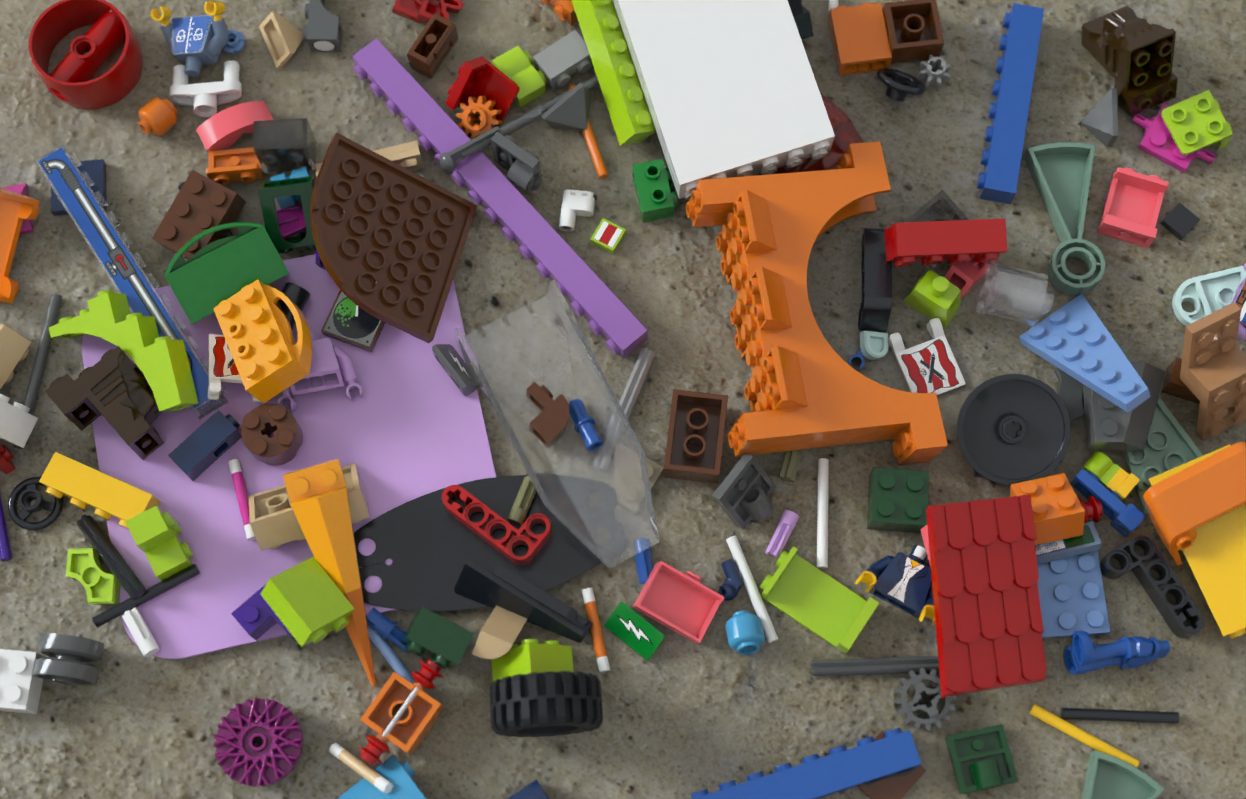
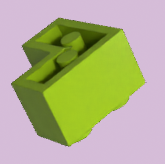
M156 505L125 521L137 547L145 552L156 577L161 581L193 565L190 558L194 554L187 541L182 543L179 536L182 529L176 518H172L168 511L163 512Z
M538 639L522 640L520 646L513 644L505 655L491 659L493 682L503 677H511L518 674L549 671L574 672L572 647L560 645L557 640L545 641L542 644H538Z

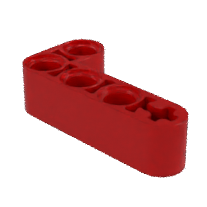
M459 485L448 486L442 493V502L446 511L518 566L528 565L551 537L550 521L543 514L536 513L531 515L517 530ZM452 497L455 499L460 497L462 505L465 506L464 511L461 505L457 502L451 503L450 499ZM475 512H482L484 514L483 520L477 523L472 522L470 517ZM538 523L546 527L545 532L539 535L531 532V528ZM495 529H504L506 531L505 537L494 539L492 533ZM519 545H524L529 549L524 556H516L513 551Z

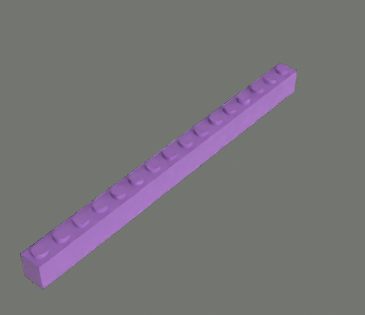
M377 38L352 56L355 64L353 70L362 81L366 79L370 83L369 87L376 97H383L389 111L393 115L398 114L403 119L402 124L410 133L414 131L417 134L419 143L426 151L430 149L435 154L434 158L439 165L440 156L444 152L448 153L470 141V138ZM481 150L455 164V170L451 171V177L459 187L463 185L469 191L467 194L476 205L480 203L486 209L484 212L492 223L497 221L502 227L503 235L510 242L514 240L520 246L518 250L526 260L531 258L536 264L537 272L544 279L548 277L554 283L552 286L556 293L562 298L565 296L571 302L570 307L579 317L583 315L588 320L587 325L596 336L600 334L606 340L605 345L612 354L616 355L618 353L624 359L647 340L648 330Z

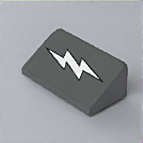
M435 344L432 346L434 357L464 396L467 397L481 386L479 380L452 345Z

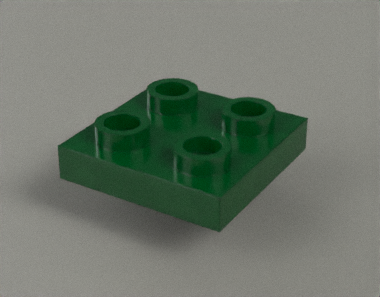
M1003 724L945 737L960 795L1019 782Z

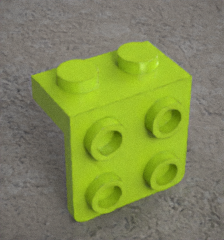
M1210 90L1167 107L1161 113V117L1182 155H1189L1214 143L1219 150L1228 146L1233 135L1231 125L1225 120L1221 113L1220 105L1213 98Z

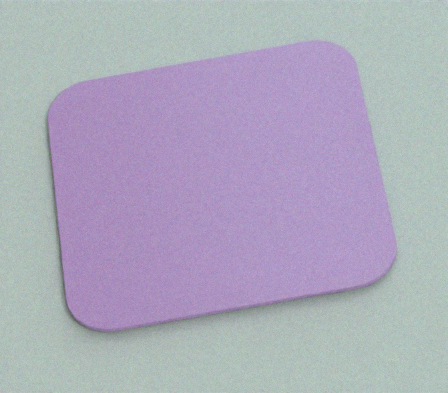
M316 254L283 261L289 274L268 284V286L276 288L281 292L286 282H290L310 293V297L302 310L310 332L319 333L321 339H331L332 346H339L350 356L357 376L355 382L361 386L363 391L361 398L360 391L352 389L349 393L352 401L346 395L347 381L344 382L343 387L297 395H293L292 391H290L291 397L297 402V408L295 411L291 410L290 400L285 401L284 407L293 414L300 425L303 433V442L296 453L297 455L283 465L271 466L257 460L245 446L242 437L194 481L168 456L218 410L225 417L230 414L240 424L237 430L241 434L243 418L247 413H250L260 405L277 404L278 399L282 396L281 392L264 404L253 402V395L245 390L243 383L221 382L219 394L225 402L202 416L196 407L194 408L193 406L179 411H163L151 425L165 443L144 460L126 444L103 415L92 422L99 471L152 494L161 501L158 507L163 512L168 511L172 518H176L182 529V532L179 533L182 543L187 541L194 554L190 559L200 570V574L137 607L160 648L153 656L170 660L185 659L288 635L276 623L260 638L255 640L244 630L231 613L262 588L271 577L314 557L306 539L301 541L294 540L284 543L278 548H268L262 551L256 539L247 540L228 461L239 459L248 496L285 485L283 474L338 458L341 467L356 463L370 517L365 518L359 523L352 524L353 533L384 513L423 495L451 485L496 477L478 391L475 390L467 397L464 396L434 357L432 346L435 344L452 345L473 372L454 280L452 281L433 341L430 343L424 342L385 323L373 351L369 352L322 334L321 330L340 288L335 284L328 272L316 264ZM170 285L153 289L208 375L209 334L224 335L215 312L191 324ZM129 305L130 312H131V314H132V313H134V312H133V310L131 309V307H130V305ZM295 324L292 330V334L295 339V342L297 343L298 332L297 326ZM88 334L83 335L82 357L84 369L94 366L101 360L104 353L115 349L117 346L101 337ZM273 432L270 434L269 438L274 437ZM111 516L110 520H107L109 539L144 587L148 589L161 582L156 577L145 552L137 547L130 531L118 525L120 520ZM369 538L361 540L358 545L359 552L364 556L371 555L376 549L375 542ZM388 558L384 563L391 565L393 561L391 558ZM372 575L365 580L364 587L368 592L376 593L381 589L382 581L378 576ZM120 585L119 603L131 598L122 585ZM364 603L366 616L373 607L381 614L399 610ZM121 615L122 623L128 636L137 645L135 639L133 638L129 628L127 627L122 617L123 615Z

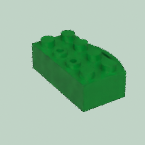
M230 222L206 229L186 242L172 258L164 276L190 323L193 324L214 313L213 308L218 306L221 301L227 300L241 291L244 286L250 285L258 279L263 284L268 285L286 276L289 272L262 223ZM224 229H239L238 235L221 238L207 244L189 260L182 258V255L193 244L205 236Z

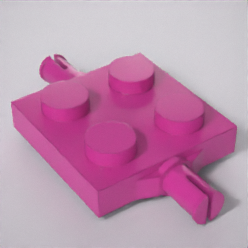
M1165 102L1158 114L1151 120L1139 113L1133 118L1132 123L1145 129L1144 137L1138 149L1183 173L1196 157L1211 164L1217 155L1205 148L1189 155H1182L1161 117L1162 110L1170 107Z

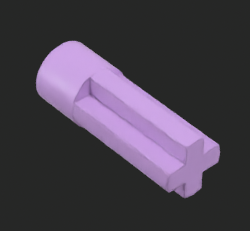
M784 510L776 531L765 553L767 555L773 556L776 559L780 557L792 530H794L800 517L798 514L790 510Z

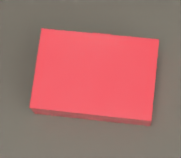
M660 561L655 564L632 608L697 644L701 642L719 605L725 597L701 584L702 578L687 570L683 574Z

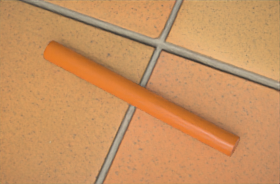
M571 85V86H569V87L567 88L568 91L571 90V89H573V88H574L575 86H577V85ZM588 118L587 130H582L598 177L599 179H605L609 174Z

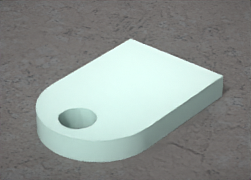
M1243 266L1193 277L1183 282L1174 293L1172 300L1173 311L1177 319L1187 326L1229 305L1239 284L1246 277V271ZM1183 301L1192 303L1194 312H1186L1182 308L1181 303Z

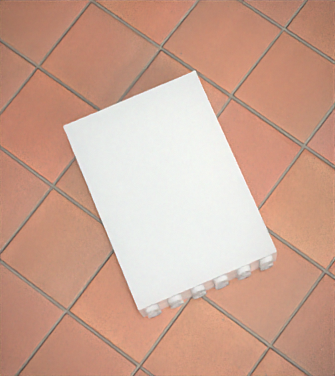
M612 0L679 199L685 197L686 200H689L692 190H695L699 180L753 176L760 173L768 175L787 165V168L795 167L801 164L802 160L810 157L813 160L823 158L830 151L835 134L788 0Z

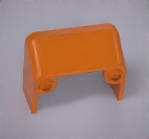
M1246 442L1235 443L1166 478L1145 491L1143 499L1155 531L1177 566L1183 564L1178 550H1185L1193 545L1197 536L1195 529L1246 504Z

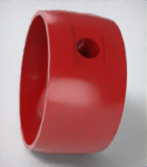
M61 0L50 6L39 16L29 36V54L37 74L52 94L72 107L92 110L113 105L132 91L141 76L143 56L139 40L126 17L115 6L105 0ZM93 25L85 35L78 36L71 42L70 52L49 74V60L57 44L72 31L84 26ZM126 37L124 50L116 64L100 77L87 81Z

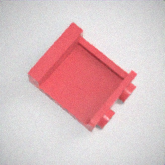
M1117 168L1111 178L1097 233L1149 248L1157 234L1158 229L1155 227L1163 196L1168 189L1169 182L1162 180L1159 176L1137 173L1132 168Z

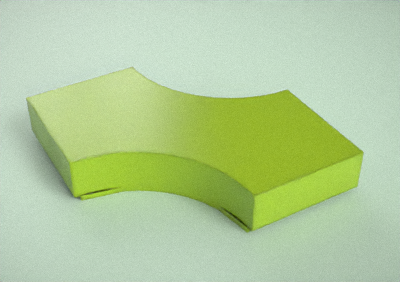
M94 548L68 549L66 577L75 578L82 583L87 593L88 604H119L121 584L114 574H109L102 567L96 550Z

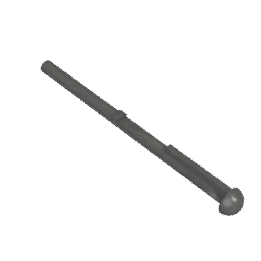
M597 76L582 83L588 91L600 86ZM571 90L545 104L536 106V109L501 128L496 126L448 153L444 152L439 160L441 167L446 171H454L456 163L491 145V138L497 131L503 136L510 135L536 121Z

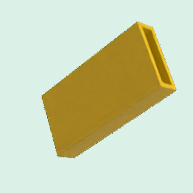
M1230 444L1148 480L1151 486L1229 447ZM1246 504L1195 529L1197 536L1193 545L1188 549L1182 550L1223 636L1229 634L1231 639L1246 633Z

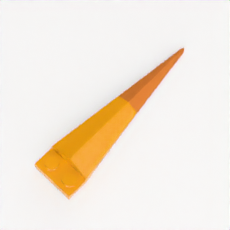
M339 458L283 474L291 507L314 558L355 608L348 618L350 622L346 629L371 685L375 687L376 678L361 588L348 490Z

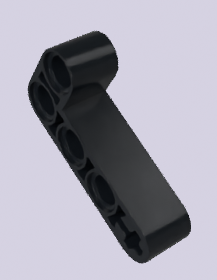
M863 229L861 305L858 331L865 330L884 333L887 331L892 306V262L886 263L884 232L886 229Z
M1145 535L1136 536L1113 549L1101 559V573L1106 578L1117 579L1130 571L1134 573L1171 631L1177 637L1189 638L1202 630L1204 618L1155 543ZM1134 545H1138L1143 549L1144 556H1139L1135 553ZM1110 558L1120 562V570H1116L1111 566ZM1150 569H1154L1159 573V581L1154 580L1150 576ZM1166 593H1170L1175 597L1176 605H1172L1166 600ZM1182 608L1183 611L1181 613H1175L1177 610ZM1186 620H1189L1191 623L1188 627L1183 623Z

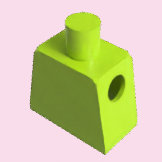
M928 270L916 281L903 299V302L929 319L939 318L942 327L946 329L960 309L961 290L950 283L945 277L939 276L932 270Z

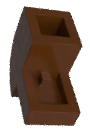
M534 381L526 389V397L541 413L530 422L529 430L549 449L563 436L567 429L570 413L569 405L562 393L553 400V394L544 385L540 387Z

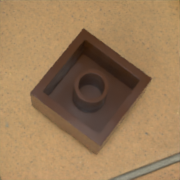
M907 0L884 3L883 15L892 54L890 64L927 60L930 55L940 57L944 46V39L936 0Z

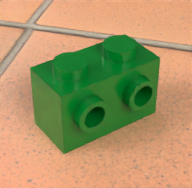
M663 159L633 164L632 178L643 223L674 217V207L678 206L676 192L670 191L669 183H672V177L669 168H665Z

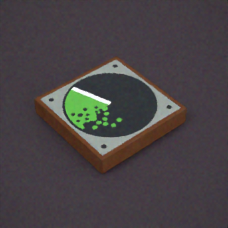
M340 289L321 332L323 335L372 352L385 322L358 307Z

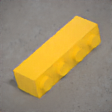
M57 452L54 453L39 480L40 483L47 487L45 492L59 499L65 495L71 498V504L84 510L87 506L96 509L95 515L108 521L112 516L120 520L118 525L126 529L128 527L125 521L156 505L158 506L161 502L152 494Z

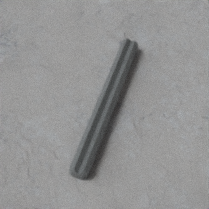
M938 656L812 660L810 664L813 676L908 673L910 670L914 673H919L920 667H924L926 673H929L932 668L939 672Z

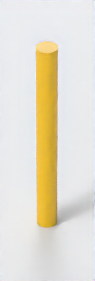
M1033 704L1031 707L1030 715L1096 751L1114 756L1136 768L1138 767L1139 760L1036 704Z

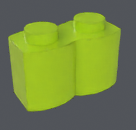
M516 46L492 60V64L519 86V92L514 100L519 108L546 93L545 84H547V80L541 70L536 71L532 66L533 60L527 50L522 51L519 46Z

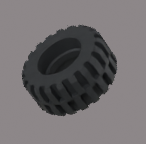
M549 671L518 674L495 680L489 689L491 728L499 736L548 737L570 735L598 729L603 722L601 682L592 673Z

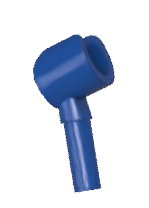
M861 348L848 361L849 365H851L853 360L861 362L858 372L863 369L865 363Z

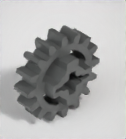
M920 667L918 675L912 670L908 671L910 677L908 680L903 677L899 679L903 684L902 688H894V691L900 693V698L893 699V703L901 705L896 713L898 715L906 714L903 720L905 724L913 720L914 729L918 730L920 725L924 724L925 730L930 731L932 723L941 728L940 719L943 718L950 721L951 718L947 711L956 710V707L950 704V700L957 699V695L944 697L942 709L938 713L936 707L938 700L941 698L940 676L936 677V669L932 668L929 674H926L924 667ZM922 679L934 681L939 686L932 689L925 687ZM912 685L914 690L912 698L906 702L907 690ZM922 691L925 694H934L928 700L930 704L928 706L923 703L915 704L921 699L920 693ZM918 709L923 710L928 718H918L911 712Z

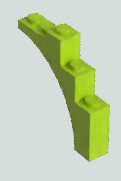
M111 289L100 291L97 293V297L87 300L89 309L79 311V316L61 318L59 319V324L49 327L51 338L71 339L88 334L101 337L117 347L119 346L143 372L153 391L159 412L179 411L199 404L184 341L171 339V336L159 337L155 317L143 316L140 312L131 314L126 294L114 293V290Z

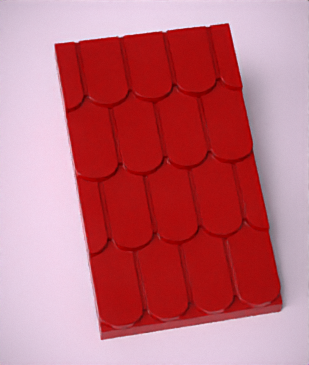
M1031 494L929 506L926 509L927 525L920 529L931 566L941 698L1039 683L1046 680L1045 674L1047 669L1042 639L1044 628L1037 583L1039 573L1034 542L1036 540Z

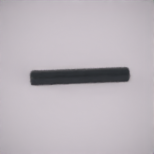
M82 515L77 521V526L128 595L131 598H141L146 592L144 585L92 516Z

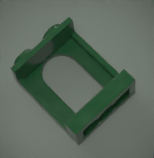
M314 176L261 182L259 185L258 193L265 229L278 253H287L297 247H304L306 250L316 248L310 221V204L315 185ZM300 194L307 233L304 236L284 239L280 232L274 198Z

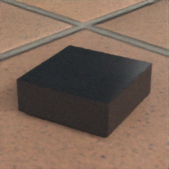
M1179 203L1160 224L1181 241L1200 219Z

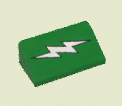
M622 601L604 624L606 629L647 661H649L666 638L663 633Z

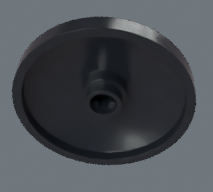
M1005 374L984 381L967 396L959 411L956 432L960 450L968 464L976 472L993 482L1010 485L1043 478L1052 472L1061 462L1067 451L1071 436V425L1064 402L1049 385L1028 375Z

